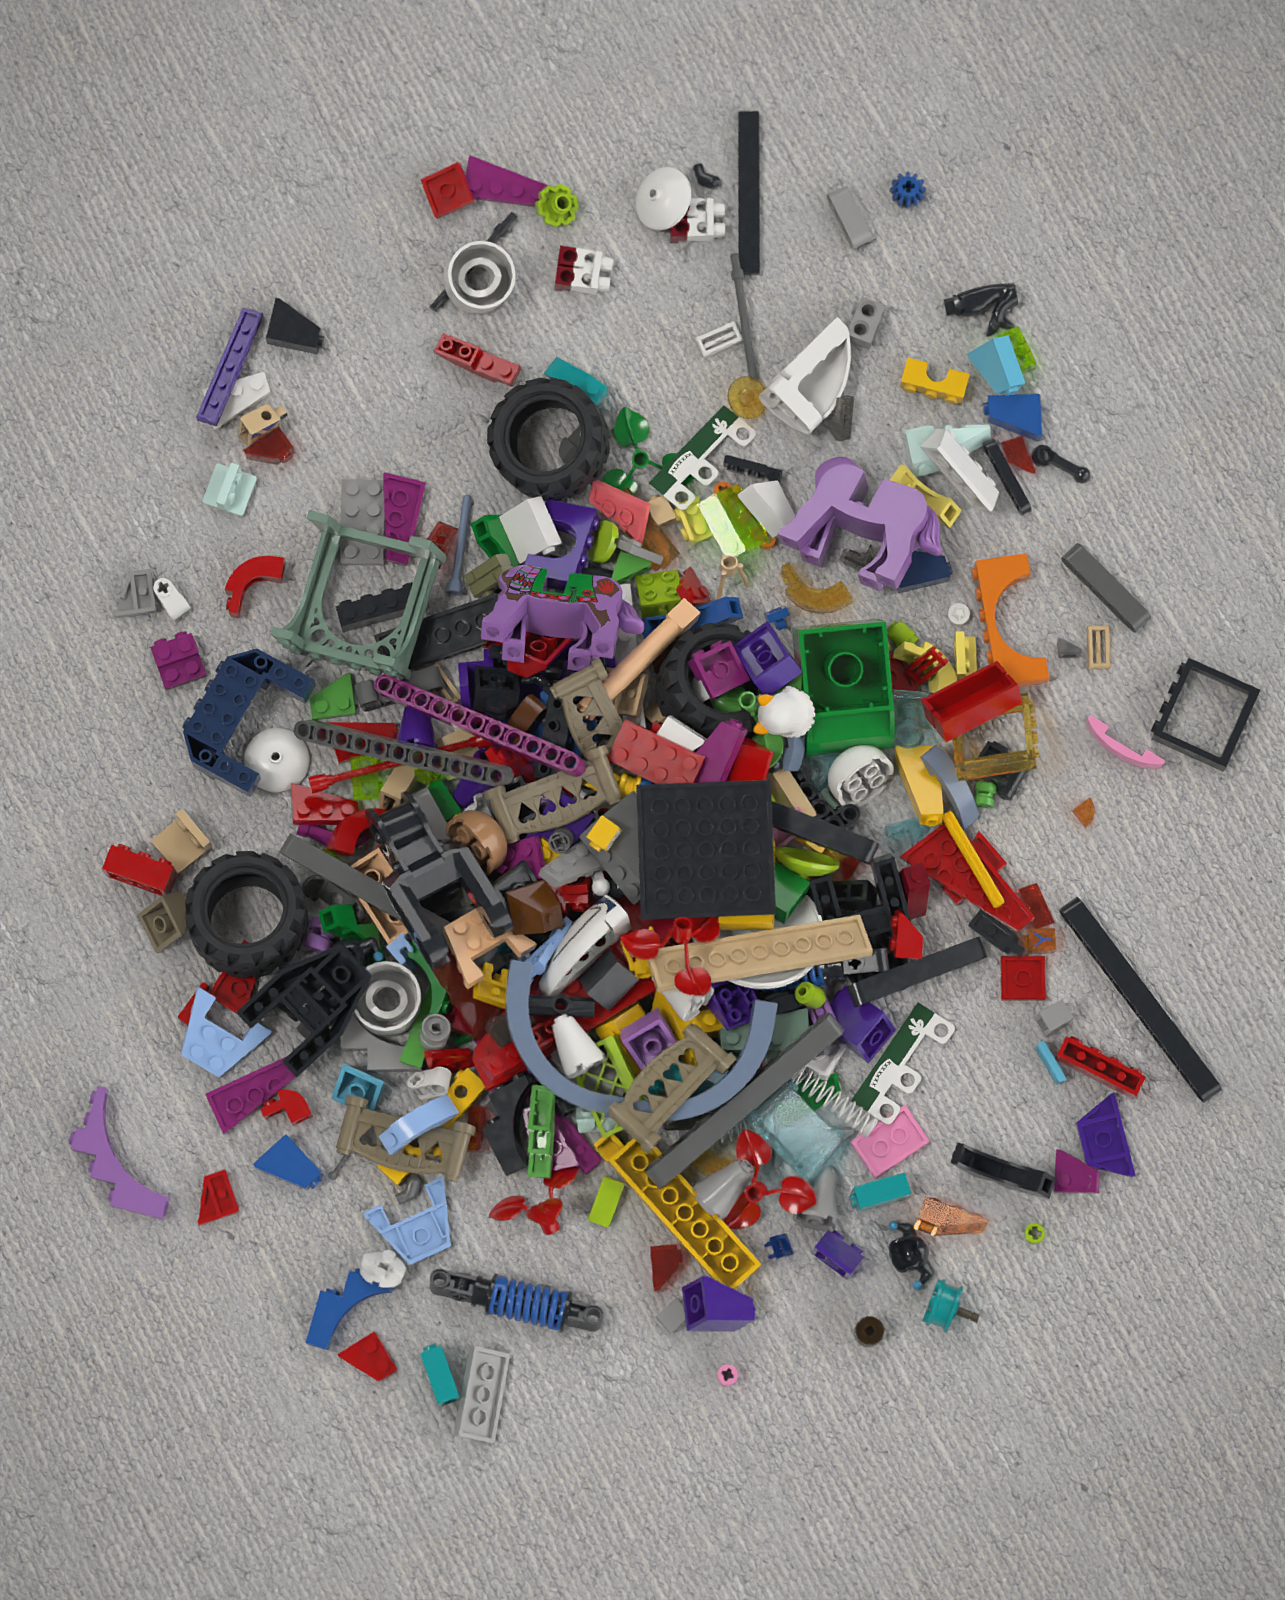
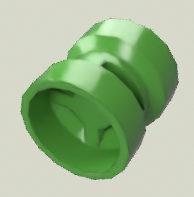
M975 782L974 790L976 791V796L973 798L976 807H994L993 794L996 793L997 785L988 782Z

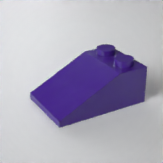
M768 621L733 645L743 666L763 694L771 695L777 692L782 686L802 673L800 667Z
M828 1230L815 1245L811 1253L847 1280L864 1258L861 1255L863 1251L853 1243L850 1246L843 1241L844 1236L836 1230H833V1232Z

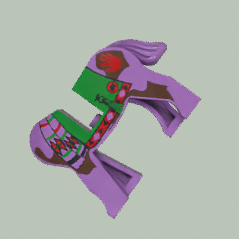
M520 565L512 567L499 575V585L502 591L498 595L493 611L486 617H483L481 639L503 642L502 660L524 663L526 632L558 638H579L580 640L569 649L568 669L580 671L591 665V661L599 657L613 658L619 630L621 629L623 632L630 634H640L644 631V622L639 618L635 609L622 599L623 592L621 586L611 578L569 573L565 592L561 594L547 592L548 569L531 565Z

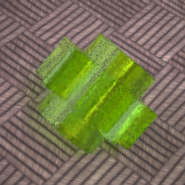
M414 768V774L418 776L416 780L423 784L431 786L432 781L437 782L441 777L440 773Z

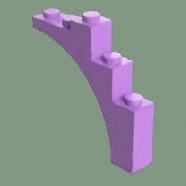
M97 1086L96 1091H92L89 1103L92 1104L90 1113L87 1112L84 1118L83 1125H86V1128L76 1127V1131L71 1132L69 1138L71 1149L96 1157L95 1160H91L88 1172L91 1173L90 1177L92 1179L115 1185V1188H111L108 1196V1201H111L110 1205L112 1207L164 1220L170 1198L151 1191L138 1183L125 1171L116 1158L109 1142L106 1128V1103L109 1091L106 1088Z

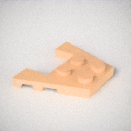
M476 908L446 925L443 929V934L452 955L455 956L458 970L463 975L464 984L467 989L484 979L483 972L473 962L476 958L503 942H506L519 958L536 947L534 941L524 935H514L512 930L493 938Z

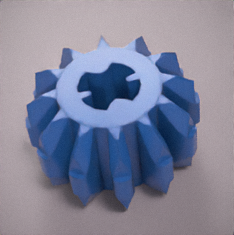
M909 171L906 172L905 177L899 173L897 179L892 180L891 184L893 187H890V193L893 194V201L899 200V207L903 203L906 204L907 209L910 208V203L916 207L919 203L918 200H924L923 193L926 192V187L922 186L924 184L923 179L917 180V173L913 177L910 176ZM905 188H910L911 192H906Z

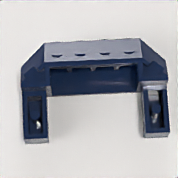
M257 648L227 656L225 661H221L215 671L217 675L214 680L210 679L204 690L206 691L204 697L197 700L193 708L195 712L191 718L187 717L182 726L193 767L213 780L216 778L248 797L252 796L261 780L260 774L226 756L224 748L258 690L262 688L267 691L271 685L305 704L316 686L314 679Z

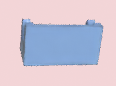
M402 932L386 948L402 966L413 972L416 966L411 961V958L407 956L408 951L414 952L411 946L412 938Z

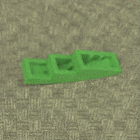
M431 984L400 1058V1063L420 1070L425 1059L424 1051L426 1049L420 1044L419 1033L424 1019L432 1015L430 1014L432 1005Z
M532 1085L528 1130L530 1132L527 1152L529 1153L527 1176L551 1179L555 1094L540 1085Z

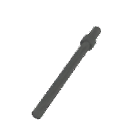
M733 253L730 254L732 264L731 279L735 284L749 380H755L758 378L742 280L744 279V272L740 267L739 254Z

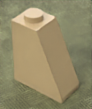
M402 764L401 766H396L380 790L379 808L388 811L402 804L401 792L408 790L410 794H413L422 776L423 769Z
M781 767L776 773H767L766 780H771V794L777 803L794 810L800 807L805 814L812 817L816 816L814 808L790 771H784L783 767Z

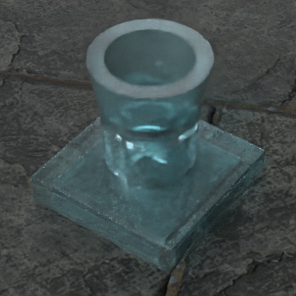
M892 690L896 727L894 741L903 748L918 747L924 741L923 729H929L930 727L929 721L925 718L921 699L933 694V692Z

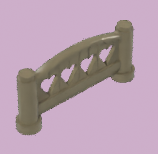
M600 658L591 661V665L554 683L550 687L554 698L562 700L568 728L578 749L586 760L585 752L595 749L597 742L592 740L594 734L612 735L606 744V748L610 753L623 725L616 708L601 682L609 678ZM575 696L593 697L583 712H578L577 705L572 701ZM585 715L602 716L593 731L587 730V723L582 721ZM616 764L612 768V771L619 775L625 772L632 778L638 776Z
M606 745L585 752L588 761L585 762V772L579 777H572L558 772L509 792H506L504 785L483 792L485 799L489 800L499 826L504 832L507 844L520 840L519 835L523 833L542 832L570 824L587 815L605 801H608L609 805L621 801L622 794L606 756L608 753ZM583 779L597 789L595 796L589 795L587 799L580 797ZM562 787L577 797L575 804L569 803L567 807L560 805ZM542 795L556 804V811H548L546 815L540 814L539 808ZM522 803L535 811L536 818L534 820L528 819L526 823L519 821Z
M690 1023L682 1032L685 1035L683 1039L663 1050L644 1067L630 1086L621 1103L615 1101L607 1109L609 1116L642 1145L640 1148L646 1154L662 1139L656 1131L716 1069L721 1075H724L737 1060L732 1053H726L696 1024ZM685 1049H691L697 1066L680 1063L678 1057L684 1055ZM671 1064L677 1065L682 1082L665 1079L663 1072L668 1071ZM656 1080H661L664 1084L667 1098L649 1094L648 1088L654 1086ZM640 1096H646L652 1113L635 1110L633 1103L639 1102Z
M347 1095L345 1101L347 1107L336 1144V1153L349 1156L350 1152H355L378 1165L407 1173H441L445 1175L444 1180L457 1183L461 1176L470 1138L475 1134V1126L454 1122L452 1130L435 1127L417 1137L421 1149L420 1157L415 1158L412 1154L404 1155V1147L395 1154L390 1155L387 1150L382 1149V1141L379 1136L389 1129L390 1125L400 1119V1117L366 1109L368 1100ZM374 1127L378 1145L371 1147L369 1144H361L360 1138L369 1129ZM438 1142L443 1160L440 1163L434 1162L433 1159L427 1161L424 1158L425 1153Z

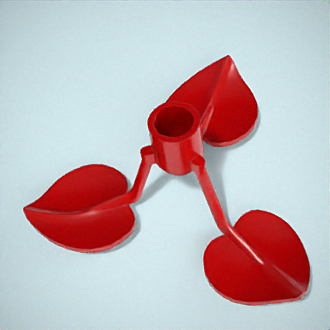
M679 917L675 919L673 929H669L667 936L661 943L659 935L652 930L643 929L621 935V942L627 952L642 960L656 958L658 956V948H663L670 937L673 936L677 943L684 944L686 971H679L675 975V987L680 992L691 996H704L710 991L711 977L709 973L702 967L690 969L688 940L692 937L702 943L715 940L720 931L718 917Z
M748 1129L743 1130L738 1137L736 1157L737 1159L747 1160L753 1167L755 1166V1172L751 1179L752 1184L746 1188L745 1193L742 1192L729 1214L725 1217V1224L729 1229H743L755 1224L761 1216V1207L757 1202L770 1194L781 1193L779 1196L781 1207L793 1214L804 1212L817 1203L813 1188L801 1177H786L782 1181V1189L777 1188L773 1190H767L763 1182L757 1181L760 1170L759 1164H766L770 1160L772 1149L766 1138Z
M572 1166L554 1170L551 1172V1179H543L544 1185L549 1186V1199L529 1208L524 1204L525 1198L523 1196H509L493 1207L489 1214V1219L506 1221L519 1215L522 1210H526L528 1219L539 1223L545 1235L556 1233L560 1229L557 1217L563 1207L561 1199L553 1197L554 1188H564L570 1184L576 1177L579 1167Z

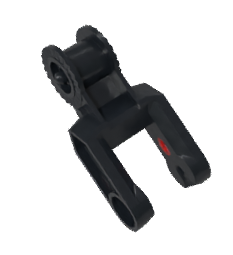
M408 790L401 792L402 804L380 815H377L372 808L366 810L365 814L372 830L374 841L380 846V850L387 857V861L390 862L393 870L382 881L387 896L423 958L432 970H436L450 962L447 955L448 948L439 931L432 924L419 903L420 901L460 882L493 938L511 931L513 925L504 904L469 848L461 841L443 844L440 839L437 841L431 831V827L428 825L426 815L421 811L416 799L413 798V795Z

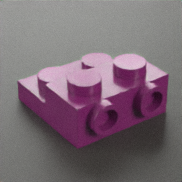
M187 631L175 634V639L169 641L166 638L156 640L154 646L150 647L166 691L207 677L192 633L187 634Z
M722 641L711 645V650L706 653L702 649L692 654L693 659L688 662L697 681L701 680L710 699L750 680L731 641L724 644Z

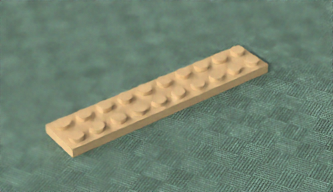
M860 915L718 938L706 943H688L690 969L695 967L704 968L711 977V983L872 956L873 952ZM684 944L658 948V956L647 960L657 992L677 989L674 984L675 975L679 971H686Z

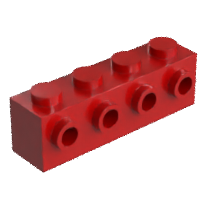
M1066 1036L1055 1056V1060L1131 1099L1138 1095L1146 1076L1142 1075V1071L1135 1067L1129 1068L1123 1065V1062L1111 1056L1109 1058L1103 1055V1052L1093 1046L1089 1048L1083 1045V1042L1076 1037Z

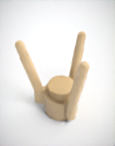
M722 555L718 568L721 571V579L716 600L722 597L726 577L734 576L737 571H739L745 586L749 587L748 579L743 570V564L738 563V559L733 555Z

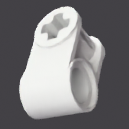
M160 578L154 583L153 590L156 597L173 621L191 609L170 580ZM164 586L165 588H167L168 592H161L160 588Z
M444 1067L416 1072L408 1079L407 1085L418 1093L420 1100L426 1101L447 1094L452 1073Z

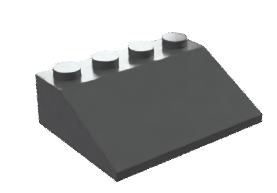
M632 791L602 815L622 830L607 852L603 849L598 852L588 845L590 840L586 837L599 818L579 837L630 902L636 905L640 903L637 795Z

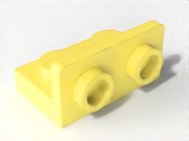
M698 496L695 497L694 501L685 510H680L674 505L673 512L676 516V522L680 521L682 526L680 533L684 541L688 540L690 546L714 537Z
M964 631L955 632L953 638L957 680L977 671L976 638L974 636L964 637Z

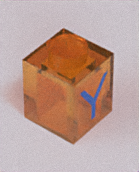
M1055 928L1028 929L1026 935H1023V948H1027V954H1054L1056 951Z

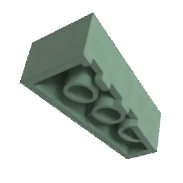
M808 1008L776 1015L771 1042L764 1058H774L809 1028ZM750 1022L729 1031L725 1027L720 1028L716 1036L717 1044L726 1053H732L738 1058L746 1041Z

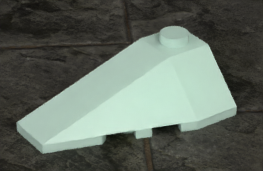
M952 425L944 426V429H949L956 436L955 441L959 445L964 446L969 453L982 447V443L991 439L990 425H964L962 428H952ZM923 426L905 431L907 460L915 477L925 476L939 470L920 447L936 430L933 426Z

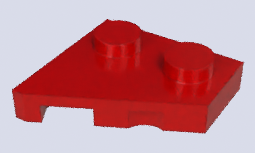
M692 567L684 570V576L680 578L679 585L676 588L681 600L685 598L694 607L711 603L707 588L701 584Z
M469 1048L424 1051L429 1070L436 1067H444L453 1074L461 1069L465 1070L467 1067L475 1066Z
M226 1169L204 1176L198 1218L199 1226L240 1212Z
M375 1332L370 1333L337 1354L339 1358L378 1382L398 1370Z

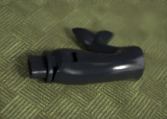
M1015 283L980 286L961 292L957 296L952 295L953 298L943 299L946 316L956 314V317L960 315L964 317L977 315L994 302H997L991 314L986 337L994 335L999 328L1008 330L1015 327L1004 316L1007 310L1018 305Z
M492 643L489 657L497 659V663L502 661L503 665L507 667L508 660H502L503 643L501 646ZM555 659L546 669L527 678L524 677L521 682L524 684L536 683L540 687L551 686L549 681L553 683L559 681L564 660Z

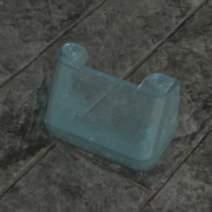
M790 1079L750 1112L746 1119L751 1127L801 1178L810 1183L845 1142L843 1139L845 1134L838 1126L832 1127L828 1125L801 1098L797 1092L800 1088Z

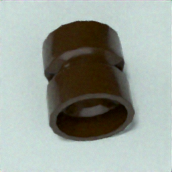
M873 1316L862 1318L854 1328V1338L863 1347L877 1345L884 1335L882 1322Z

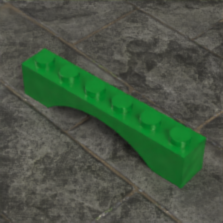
M503 514L484 515L472 522L471 526L476 542L489 558L496 554H506L512 563L511 566H519L516 554L499 518Z

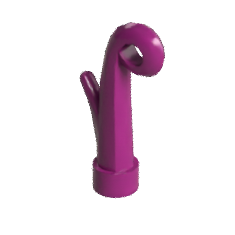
M299 825L296 835L305 838L309 837L327 847L333 831L318 825ZM368 828L363 830V836L357 839L355 847L361 846L368 841L370 836Z

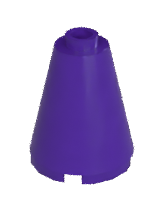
M423 700L421 702V706H423L426 703V701ZM405 707L396 739L438 748L431 717Z
M480 748L472 757L487 761L488 757L485 754L487 749ZM479 766L478 772H479V775L481 776V774H482V769H481V767ZM460 779L453 792V797L459 807L467 808L470 804L474 803L473 797L476 794L498 786Z

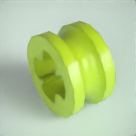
M1031 1223L1024 1231L1026 1241L1032 1244L1041 1242L1045 1236L1043 1226L1038 1223ZM1033 1227L1041 1234L1040 1237H1036V1240L1032 1239V1235L1028 1234L1029 1230H1033Z

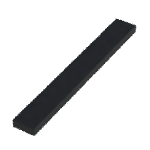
M738 111V254L740 267L743 269L744 275H760L759 111Z

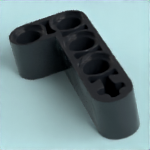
M800 769L795 772L790 771L803 793L809 796L807 799L814 810L818 809L823 813L822 815L816 814L815 818L849 831L855 827L860 817V810L856 805L847 804L835 812ZM844 815L852 816L853 820L847 819Z

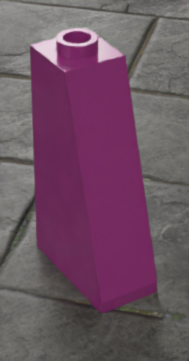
M735 719L722 721L696 753L706 758L694 783L726 781L748 729L742 727L743 723Z

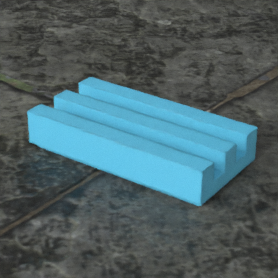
M1043 1040L1035 1046V1050L1055 1084L1059 1085L1066 1080V1077Z

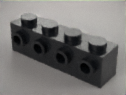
M413 582L402 585L400 589H385L378 595H363L360 597V600H344L335 607L342 632L402 617Z
M551 692L546 702L548 708L542 722L543 733L540 739L572 752L574 739L566 722L562 700L560 698L555 699ZM575 696L572 701L577 705L583 697ZM557 753L551 756V761L556 759ZM534 762L535 778L543 779L560 772L539 762Z

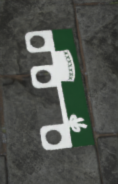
M723 405L660 470L649 484L677 508L685 510L694 501L695 496L681 482L691 474L703 485H709L718 476V470L705 460L706 456L727 435L741 446H746L756 436V432ZM739 428H746L750 432V436L746 440H740L736 436V431ZM701 467L710 468L712 471L711 478L702 479L698 474ZM679 491L686 492L689 497L687 503L679 504L675 500V494Z
M918 1002L851 1102H856L857 1106L863 1107L865 1111L870 1112L871 1115L877 1117L883 1123L891 1124L900 1112V1107L885 1097L884 1094L891 1084H894L906 1093H912L921 1081V1076L906 1066V1062L925 1034L944 1044L954 1032V1025ZM945 1024L948 1027V1034L945 1037L936 1036L934 1033L936 1025ZM905 1073H910L915 1078L914 1084L910 1087H905L901 1084V1076ZM884 1104H889L894 1109L893 1115L889 1118H884L880 1115V1107Z

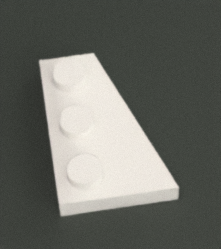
M265 372L236 380L217 427L213 426L215 431L220 429L229 420L232 421L238 417L237 415L247 408H251L271 394ZM207 388V389H203L204 397H205V394H206L208 388Z

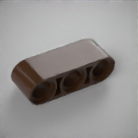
M530 694L522 701L506 725L532 735L546 716L548 707L534 694ZM520 737L514 740L513 745L519 742Z

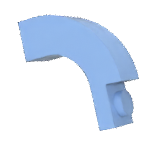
M447 1094L433 1099L391 1124L390 1128L382 1133L379 1138L388 1153L392 1155L423 1133L444 1125L459 1114Z

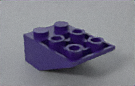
M728 980L711 983L714 992L706 1006L725 1029L729 1031L750 1022L753 1000H758L753 989L734 984Z

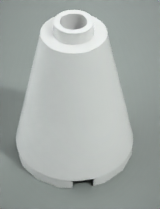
M711 987L710 991L704 996L687 995L678 989L662 991V994L680 1019L688 1022L700 1013L698 1008L702 1004L704 1006L707 1005L714 989Z
M564 1014L554 1020L555 1024L552 1025L566 1079L588 1072V1069L591 1067H597L606 1060L601 1050L572 1016L567 1017Z

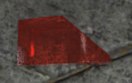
M1022 435L1000 442L1009 464L1030 474L1036 473Z

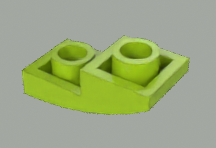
M605 1175L603 1176L589 1213L588 1221L609 1228L625 1184L624 1182Z

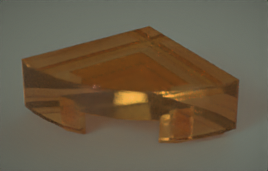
M1090 797L1072 810L1085 828L1089 826L1095 813L1094 804Z

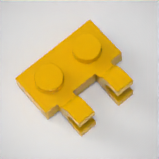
M485 962L483 969L479 968L484 974V979L473 985V998L505 1009L508 970L502 969L501 975L494 974L492 980L493 964Z

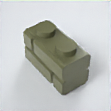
M496 554L464 576L475 598H483L495 594V590L501 589L499 575L513 567L508 555Z

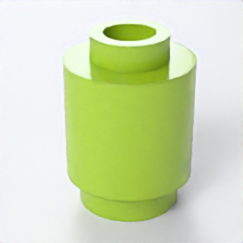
M901 620L898 623L893 621L887 628V637L898 647L904 641L916 644L919 640L916 636L917 633Z
M803 982L796 988L795 998L798 1002L812 1009L820 1008L824 1005L826 996L821 988L809 982Z

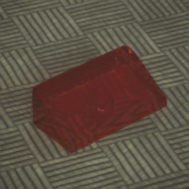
M1037 883L1017 890L1020 900L1035 916V919L1030 922L1034 932L1055 923Z
M484 1106L470 1107L467 1124L475 1126L476 1130L474 1136L470 1138L467 1152H481L482 1128H484L486 1108Z

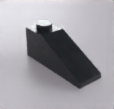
M869 880L832 881L839 909L857 911L876 906L877 888ZM808 889L807 895H808V896L810 897V899H811L810 892H809V889Z

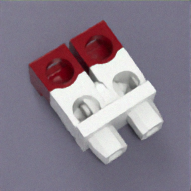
M691 198L684 217L670 228V243H679V241L713 242V238L724 237L725 223H714V217L725 216V204L713 203V198Z
M560 245L554 291L569 290L597 295V291H609L611 278L600 277L599 273L600 271L612 272L613 259L602 256L600 251L594 252Z

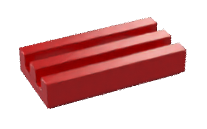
M934 645L904 670L919 686L943 668L949 661L947 658L943 659L941 657L943 654L940 651L938 653L935 651L937 648ZM930 655L933 656V657H932L931 659H929L926 663H924L921 667H919L916 671H914V672L912 671L915 667H917L920 663H922V662H923L925 659H927ZM936 660L939 662L936 666H934L922 677H918V675L921 672H923Z

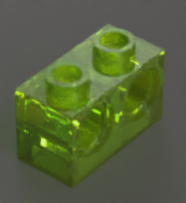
M1019 326L995 336V338L1009 336L1010 341L1014 344L1013 350L1016 358L1023 363L1020 366L1022 375L1035 370L1037 362Z
M370 756L350 757L351 770L353 771L354 769H359L363 761H370L372 765L381 763V759ZM378 772L360 775L357 778L352 777L354 801L380 799L383 781L378 780ZM367 782L372 783L375 787L374 792L371 795H365L362 792L363 784Z

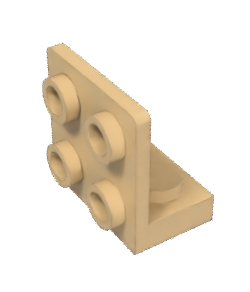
M183 809L176 813L178 819L151 840L164 858L172 862L171 865L174 866L178 874L213 847L208 838Z

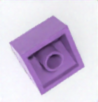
M659 1008L620 1030L623 1044L642 1070L659 1053L678 1041L669 1022Z

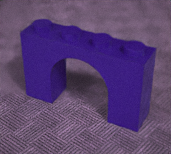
M546 499L545 506L556 531L571 535L575 538L576 544L570 553L560 558H547L528 554L524 565L548 569L547 588L565 591L569 573L582 574V568L587 565V553L593 547V535L595 530L598 531L600 518H598L597 510L594 508Z

